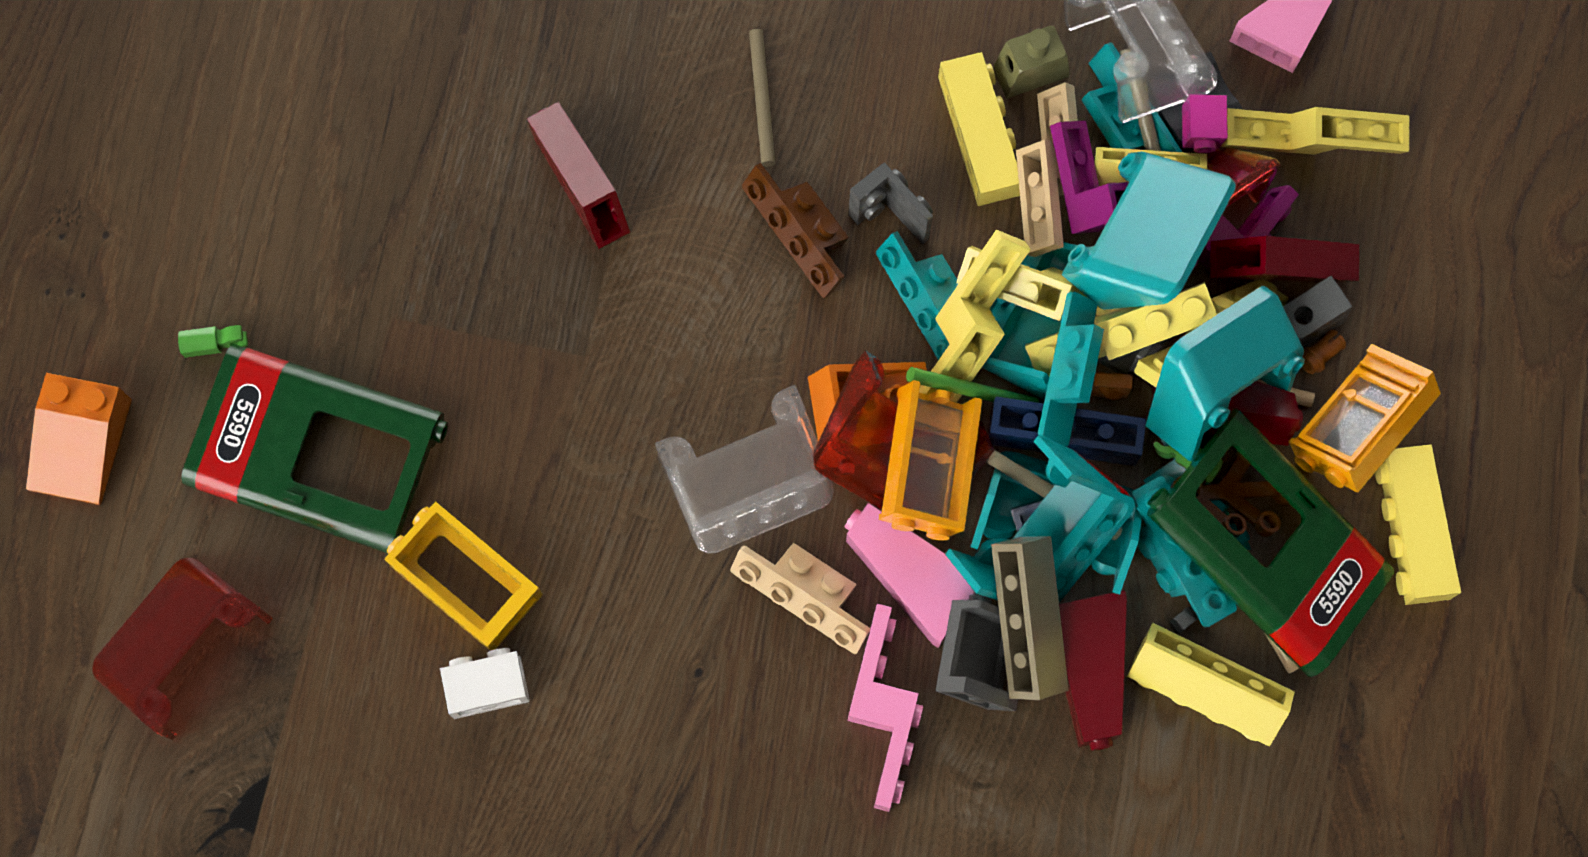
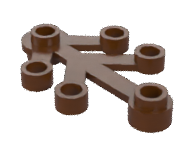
M1228 450L1221 458L1222 464L1229 458ZM1237 450L1236 459L1219 484L1205 485L1206 481L1204 480L1196 491V498L1235 538H1238L1245 532L1247 528L1246 521L1254 526L1255 531L1259 535L1269 537L1279 530L1281 526L1279 517L1272 511L1262 513L1245 499L1273 497L1282 506L1292 505L1268 481L1239 483L1252 464ZM1180 477L1173 481V483L1170 486V489L1175 485V483L1179 480ZM1221 500L1236 513H1231L1227 516L1211 501ZM1263 519L1270 523L1271 529L1264 525ZM1229 521L1236 525L1237 531L1230 527Z

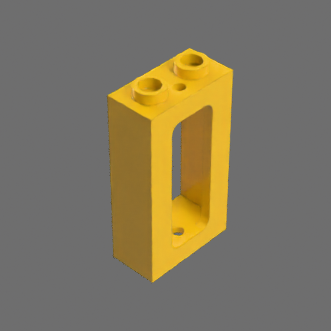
M435 501L430 508L426 506L419 511L413 519L412 524L414 526L405 536L400 535L394 539L387 549L388 555L384 560L490 651L495 650L543 594L533 582ZM437 537H445L513 594L488 623L419 566L418 558Z

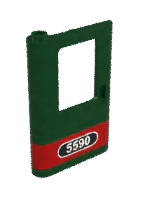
M232 344L226 351L186 458L181 479L184 485L196 488L197 490L387 553L389 545L401 534L430 449L436 443L441 444L444 441L449 424L444 421V413L250 348ZM317 412H325L410 442L411 447L391 504L387 510L380 511L294 481L293 473L313 417Z
M1238 408L1233 409L1226 421L1218 428L1175 485L1169 490L1165 488L1159 489L1147 502L1150 506L1147 515L1308 677L1318 675L1330 665L1394 574L1395 569ZM1231 446L1236 448L1301 515V523L1267 568L1196 498L1197 489Z

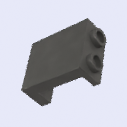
M969 595L968 600H952L935 691L987 710L1016 711L1018 699H1009V692L1003 690L1006 667L998 605H992V599L982 595Z

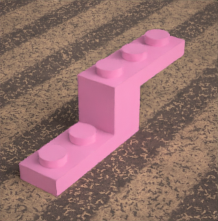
M877 604L848 721L892 732L874 808L889 812L892 803H900L905 781L898 780L901 764L909 766L914 743L907 742L910 727L918 728L923 705L916 704L919 693L873 682L874 677L879 679L883 677L887 656L880 655L883 641H892L897 621L889 618L892 607Z

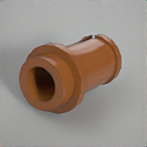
M1329 330L1314 345L1303 348L1304 354L1302 358L1305 359L1302 368L1307 373H1321L1325 369V364L1346 348V341L1342 335H1339L1335 340L1333 339L1338 333L1336 330Z

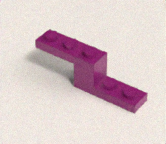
M1063 121L1050 125L1072 234L1102 231L1129 182L1107 183L1099 186L1086 121Z
M1290 185L1270 188L1238 230L1221 215L1194 268L1200 262L1210 272L1211 241L1271 236L1270 231L1274 226L1291 213V204L1299 194Z

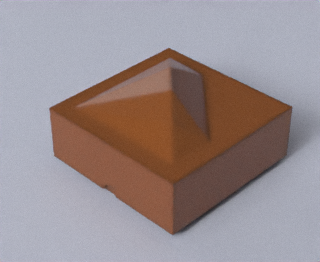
M1096 372L1091 396L1110 400L1127 399L1132 390L1133 376H1130L1131 374Z

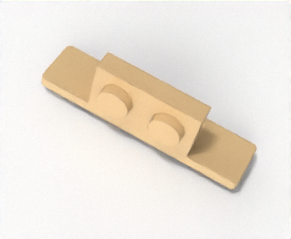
M795 543L789 547L776 565L745 545L738 551L730 569L731 573L739 577L744 583L751 585L769 597L776 604L781 605L802 619L806 624L813 626L834 640L839 646L846 648L853 654H857L869 634L870 628L841 609L857 585L856 583Z

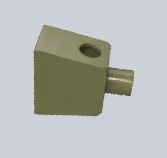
M1054 26L1035 29L1030 33L1010 39L1005 43L993 66L1006 99L1065 79L1070 75L1068 56Z

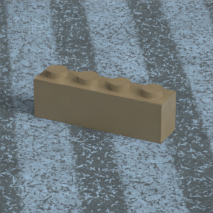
M1051 536L1018 537L991 544L1009 699L1042 700L1069 691Z

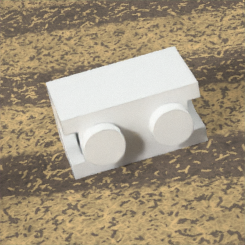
M500 648L489 651L487 653L488 658L473 661L472 657L469 656L460 657L449 661V667L440 668L449 715L457 719L530 702L522 659L518 656L517 651L510 652V648Z

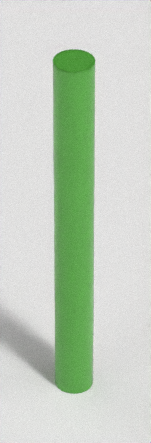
M910 367L906 375L908 382L916 380L923 386L946 390L968 397H976L989 402H994L996 396L1039 403L1038 398L914 367Z

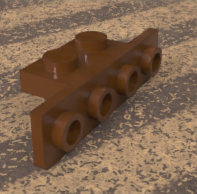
M761 163L755 165L742 184L743 190L821 297L830 296L842 281L844 275L827 252L843 246L849 237L808 182L781 191Z

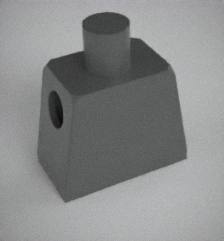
M1332 276L1283 306L1302 347L1325 335L1329 330H1334L1344 324L1352 309V305ZM1297 319L1303 320V321H1305L1307 324H1306V325L1299 324L1298 322H1296V320H1297Z

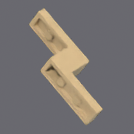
M1066 82L1037 94L1041 141L1016 150L1024 241H1026L1031 249L1027 255L1032 257L1064 247L1059 196L1064 195L1050 125L1063 121H1078L1075 88Z

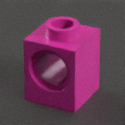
M1190 94L1182 105L1183 148H1194V152L1197 153L1214 152L1228 138L1227 95Z

